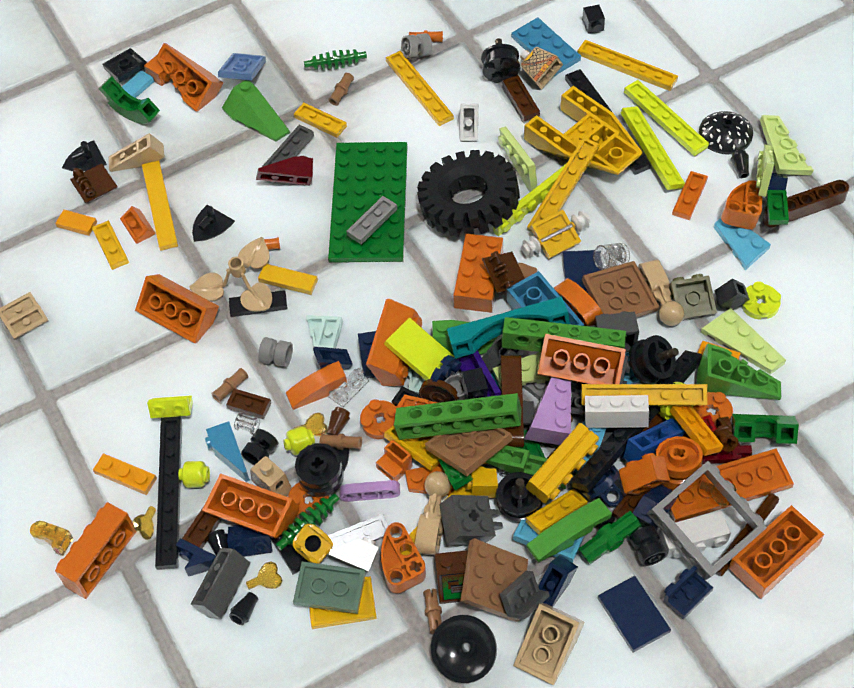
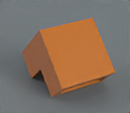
M394 440L384 447L385 454L376 462L377 469L390 480L398 481L405 475V470H410L413 467L411 454Z

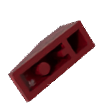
M294 156L260 167L257 171L256 180L310 186L313 178V158Z

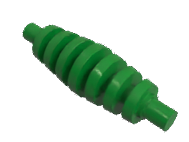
M348 49L345 55L343 50H339V56H337L336 50H332L333 57H330L329 51L325 52L326 58H323V54H319V59H316V55L312 56L311 60L304 61V67H312L314 70H318V66H321V70H325V65H327L328 70H331V64L334 63L335 69H339V62L343 68L346 61L348 66L352 65V60L357 64L358 60L367 58L366 51L357 52L356 49H353V53L350 54Z
M335 493L328 499L323 497L319 500L320 504L315 502L312 504L313 508L308 507L305 509L306 513L303 511L299 513V518L296 517L293 520L294 525L289 524L287 527L288 531L284 530L281 533L283 537L276 543L277 548L282 550L287 545L293 546L295 536L304 525L314 524L320 526L323 523L322 519L326 520L328 513L331 514L334 511L333 505L340 500Z

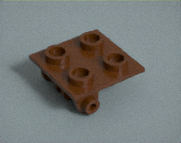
M102 163L85 172L82 169L75 168L73 170V178L70 179L85 203L118 187Z
M495 251L491 253L490 257L482 258L497 293L505 292L516 283L525 279L512 251L503 254Z

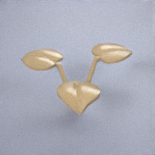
M260 237L253 240L241 249L238 257H232L229 260V268L226 269L227 274L224 282L219 274L207 273L189 286L190 290L209 301H216L224 295L223 287L227 285L229 276L232 274L236 278L242 277L246 287L249 289L241 294L240 301L245 309L249 311H266L272 304V293L269 287L261 282L251 287L245 276L246 268L251 266L254 269H259L268 263L270 254L264 238Z

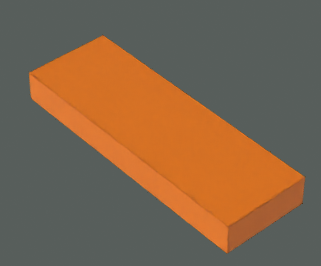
M690 171L672 215L686 220L691 219L708 180L707 175Z

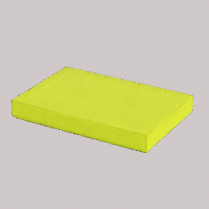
M411 318L407 319L384 343L387 348L424 380L431 378L436 367L441 368L443 363L440 361L447 355L454 357L453 354Z

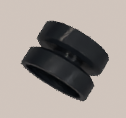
M322 443L309 445L300 451L295 461V469L304 491L314 497H325L337 491L344 478V471L338 452L333 447Z

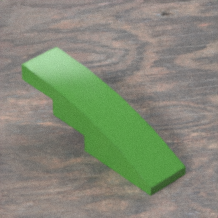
M506 445L489 458L486 463L510 473L523 472L534 475L548 458L530 455L529 450ZM562 484L559 488L566 489V486Z
M598 498L546 529L530 541L526 547L535 559L541 562L573 546L576 539L592 532L594 526L610 519L612 513Z

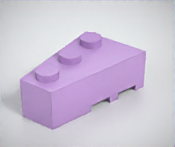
M551 377L524 439L561 445L571 433V381Z

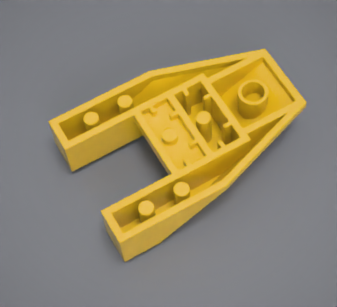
M574 86L561 95L560 110L577 121L564 134L537 115L524 125V140L539 150L568 160L583 137L600 144V148L588 167L619 175L643 153L614 113Z

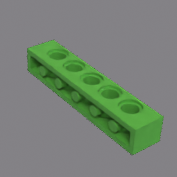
M505 317L502 348L541 352L545 334L625 348L626 331L509 317Z
M518 393L396 408L394 427L399 440L521 426L522 408Z

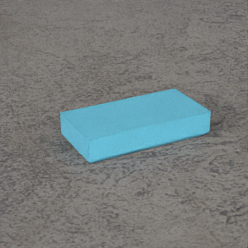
M141 70L124 84L122 88L136 98L155 81L152 76Z

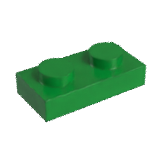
M767 190L768 225H788L789 214L786 190Z
M438 460L455 491L473 480L471 474L465 476L443 460Z

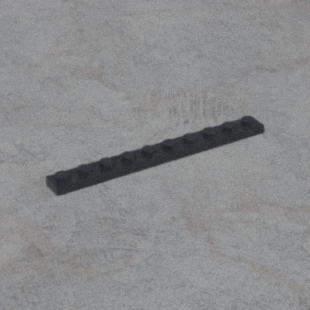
M685 350L676 360L673 374L666 379H659L656 384L684 383L700 365L702 354ZM649 405V423L660 411V406ZM645 427L616 428L571 479L572 487L590 492L624 453L628 439L640 434Z

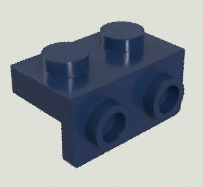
M238 524L228 527V547L235 549L243 557L273 552L270 536Z
M695 565L690 570L686 568L680 574V580L676 584L672 582L664 591L665 597L663 602L683 620L713 591V586L697 573L698 568Z

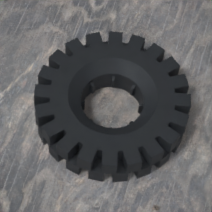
M470 150L469 157H466L465 152L461 151L455 153L456 160H453L450 155L441 158L443 166L437 162L430 166L431 172L425 171L421 177L422 181L418 183L417 195L424 219L427 220V224L431 228L436 227L438 232L445 234L449 230L450 236L459 237L462 230L464 235L474 234V229L478 228L480 234L490 232L489 223L496 229L503 224L502 218L508 220L513 215L512 209H517L520 191L516 172L509 161L506 162L503 156L498 154L494 157L493 152L486 150L481 156L480 150ZM468 187H480L487 191L482 198L472 203H457L452 199L458 191Z

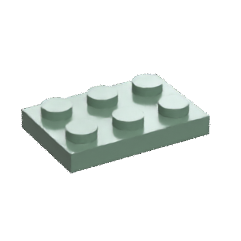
M302 562L293 604L358 614L366 571L363 569Z

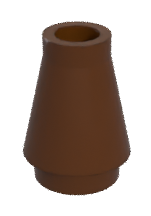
M335 407L331 412L326 434L338 435L350 420V412L344 408Z

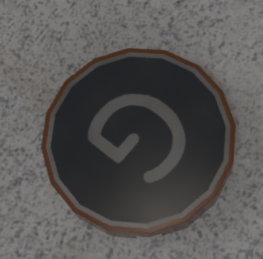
M428 379L422 383L419 389L420 397L429 401L441 403L459 400L456 389L442 380L432 382L433 379Z

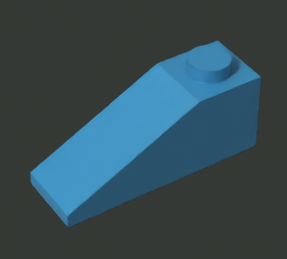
M228 421L206 429L208 437L205 438L208 449L213 448L217 458L245 482L250 481L230 422Z

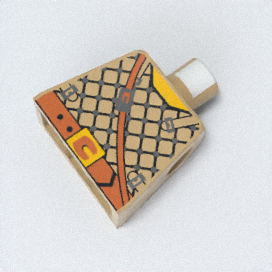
M535 47L531 52L524 50L520 55V58L523 60L520 66L541 90L563 66L558 56L539 47Z
M267 456L263 457L250 469L251 480L258 487L286 497L288 496L291 485L286 474Z

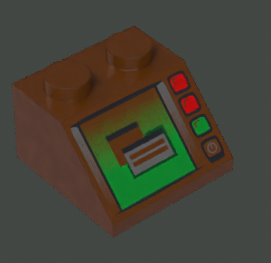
M468 550L435 554L440 604L461 602Z

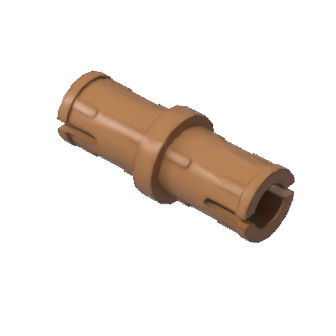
M344 73L341 81L335 85V90L331 97H329L331 104L337 106L343 95L347 94L348 87L354 80L352 74Z
M239 368L230 378L223 380V384L211 393L212 397L220 403L234 388L237 389L248 378L247 372Z
M321 434L320 443L337 447L338 450H343L344 448L360 450L362 447V437L360 436L353 437L345 436L344 434Z
M432 588V593L430 589H427L423 592L426 603L425 616L428 617L430 633L434 634L437 627L442 623V607L438 603L437 590Z

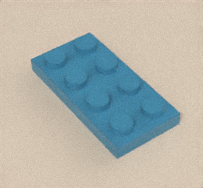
M538 17L511 32V37L525 50L531 52L535 47H539L558 56L563 66L554 76L581 61V55Z

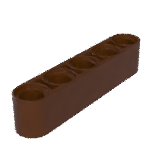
M836 180L787 197L789 222L844 203L848 194L849 184L844 180ZM766 206L762 220L763 224L771 228L779 226L768 225V213Z
M501 355V394L518 393L522 408L521 426L503 428L510 432L513 438L507 446L524 447L521 355Z

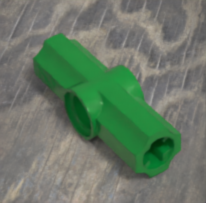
M629 511L614 523L604 525L597 531L595 537L578 549L586 561L591 564L606 552L616 550L623 544L624 539L642 526L636 516Z

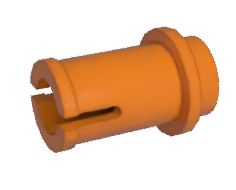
M279 237L264 239L268 250L280 249Z

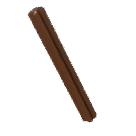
M770 493L755 513L760 515L765 521L778 504L779 497ZM748 523L721 558L753 530ZM731 560L715 574L723 576L729 568Z

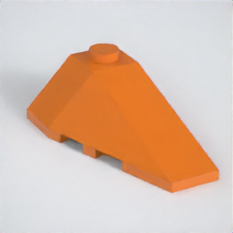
M163 43L156 56L157 60L166 74H169L173 80L174 87L180 91L183 101L195 111H199L217 96L223 82L167 43Z

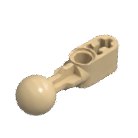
M657 259L639 264L638 268L654 298L661 304L659 310L661 321L669 326L678 325L684 318V309L681 304L671 300L672 294L669 280L660 261Z
M440 471L430 473L424 483L425 490L430 496L428 504L424 507V513L419 517L415 546L420 554L435 555L440 550L443 522L439 504L442 497L446 496L451 489V483L447 475Z

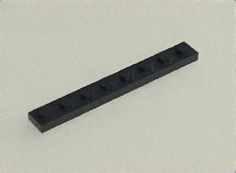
M581 69L565 75V80L570 87H576L611 111ZM642 153L628 167L634 175L651 169V163Z
M181 416L161 418L155 558L157 570L178 568L179 551L176 544L179 541L181 481L179 480L178 472L179 468H181Z

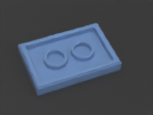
M233 53L218 71V77L252 81L265 64L266 56Z

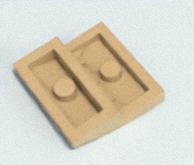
M31 292L0 308V318L14 340L49 321Z

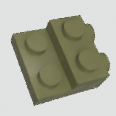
M696 274L689 279H684V277L672 279L673 281L670 282L671 300L682 305L684 309L683 320L715 315L717 313L709 275Z

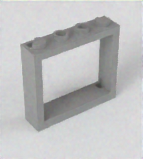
M709 461L647 513L689 563L698 568L697 572L705 580L712 577L767 528L762 517L750 509L747 500L740 497L734 491L735 488L732 483L725 480L720 475L719 469ZM703 473L753 529L713 566L663 510L667 504Z

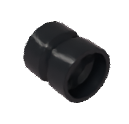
M257 429L250 439L251 442H248L241 451V455L249 463L255 465L263 457L267 456L269 458V454H272L279 444L278 440L269 432Z
M654 526L642 527L632 533L629 538L634 549L639 550L637 553L643 566L654 565L662 561L668 554L662 542L659 541L660 537Z

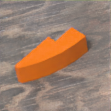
M337 361L312 373L286 392V396L292 409L294 410L330 396L329 391L347 385L346 375L340 362Z

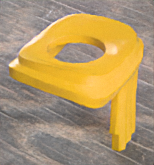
M306 524L295 536L293 547L295 551L310 563L319 564L332 549L333 542L322 529L314 524ZM311 535L318 536L321 541L319 549L314 552H310L305 548V540Z

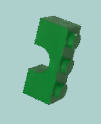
M732 414V435L737 437L738 442H755L757 437H768L774 439L776 443L797 444L799 424L795 416Z

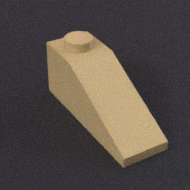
M149 133L108 157L109 170L114 172L142 167V164L161 160L164 158V145Z

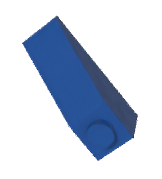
M671 418L629 438L623 458L630 462L641 460L645 454L654 453L656 455V449L661 442L675 436L682 437L686 432L677 421Z

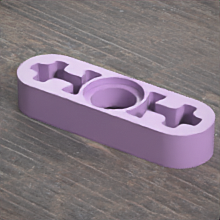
M395 480L345 484L340 487V499L346 502L395 498L400 495V483Z

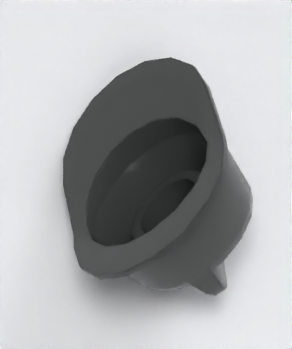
M499 335L482 359L490 372L493 368L501 365V355H517L519 349L502 348V335Z

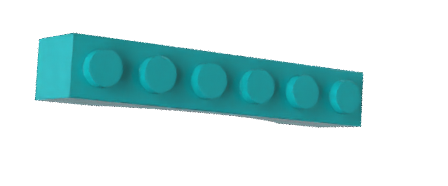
M561 296L447 329L454 357L459 358L475 353L489 340L502 335L505 317L570 324L568 310Z

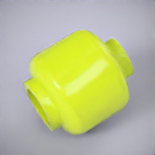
M301 426L287 431L286 439L283 440L286 451L290 450L293 455L297 456L305 447L315 444V439L311 429L307 430L306 427Z
M186 461L183 468H179L178 477L187 488H201L210 480V468L203 461Z

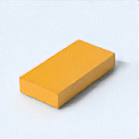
M63 209L55 224L59 228L89 236L93 230L92 227L97 224V220L94 217Z

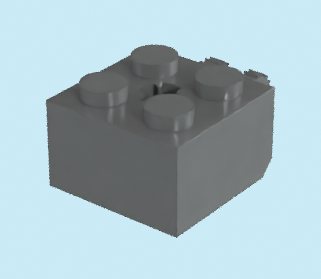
M635 311L601 314L595 316L594 326H588L626 331L624 348L626 352H629L632 345L638 341L639 327Z
M451 495L439 504L447 545H469V541L473 538L486 543L496 536L495 530L503 528L502 522H493L492 518L500 516V510L490 509L488 496Z

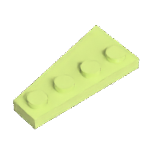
M764 144L763 151H759L757 159L756 188H759L758 196L766 197L774 167L772 146Z
M731 308L701 329L702 334L710 335L715 338L717 343L725 344L734 351L740 352L741 355L749 359L750 363L770 375L786 362L782 355Z

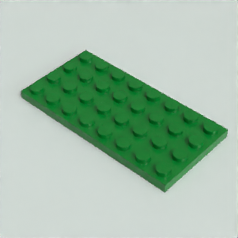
M407 142L336 143L328 254L329 263L404 262ZM382 196L397 204V210L364 243L359 244L347 236V230Z

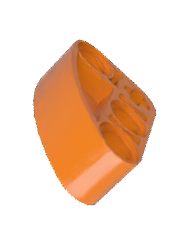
M747 181L731 191L721 215V220L725 224L744 229H754L762 212V196H758L759 188H756L757 181Z
M567 278L554 287L555 291L560 297L562 296L563 300L582 321L584 326H594L595 316L603 314L593 298L571 279Z
M399 522L391 523L383 537L381 562L388 589L393 593H401L424 581L426 578V567L404 525ZM395 533L401 534L398 538L392 537ZM406 550L411 552L409 555L401 554ZM394 578H401V579H402V580H401L400 582H398V583L392 582V579H394Z

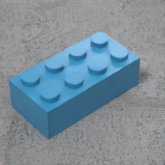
M539 271L507 289V303L513 310L560 297ZM564 301L568 310L570 324L584 326L582 321Z

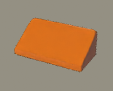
M131 206L120 218L137 244L156 234L142 211L138 208Z

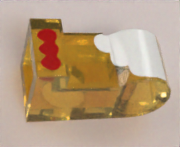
M36 521L30 527V534L36 543L51 545L55 553L64 556L73 540L69 530L44 521Z

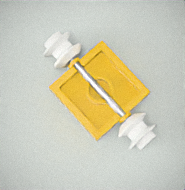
M562 209L530 226L534 236H530V241L525 239L522 241V251L525 255L532 257L534 251L540 253L542 248L547 259H550L581 242L575 229L581 232L582 226L589 228V215L579 211L578 216L574 214L571 216L570 222Z

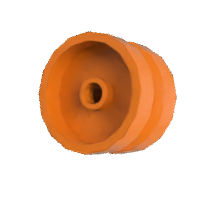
M675 436L667 438L659 444L656 449V456H664L670 481L662 485L674 490L702 466L703 451L698 443L687 437ZM702 475L698 479H696L691 485H689L685 490L691 489L694 486H696L702 478Z

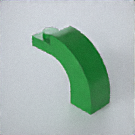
M112 76L98 88L109 100L108 104L110 107L135 123H149L160 111L149 98L140 100L128 94Z

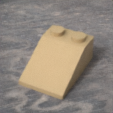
M546 603L539 604L513 666L555 685L585 622Z

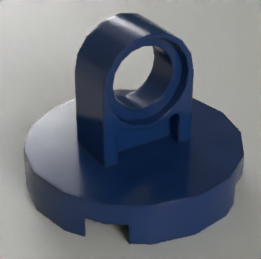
M612 465L590 492L582 490L584 496L587 499L600 496L609 506H617L623 500L621 490L614 483L619 477L618 469ZM613 490L617 491L618 498L613 502L608 501V493Z

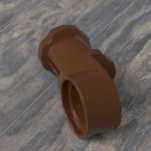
M728 416L717 418V429L714 431V435L722 443V450L725 452L733 451L738 446V439L732 435L730 419Z

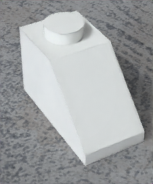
M460 104V141H478L479 104Z
M364 537L363 540L357 539L330 550L328 556L368 572L378 547L375 546V541Z

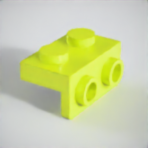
M192 395L152 398L147 402L150 418L190 416L193 404Z

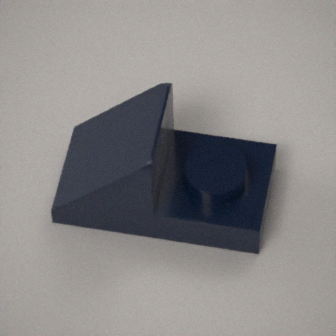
M315 346L313 348L320 369L337 361L340 362L342 369H350L353 365L347 349Z
M181 538L176 544L179 556L189 561L185 566L188 576L200 574L210 569L216 555Z

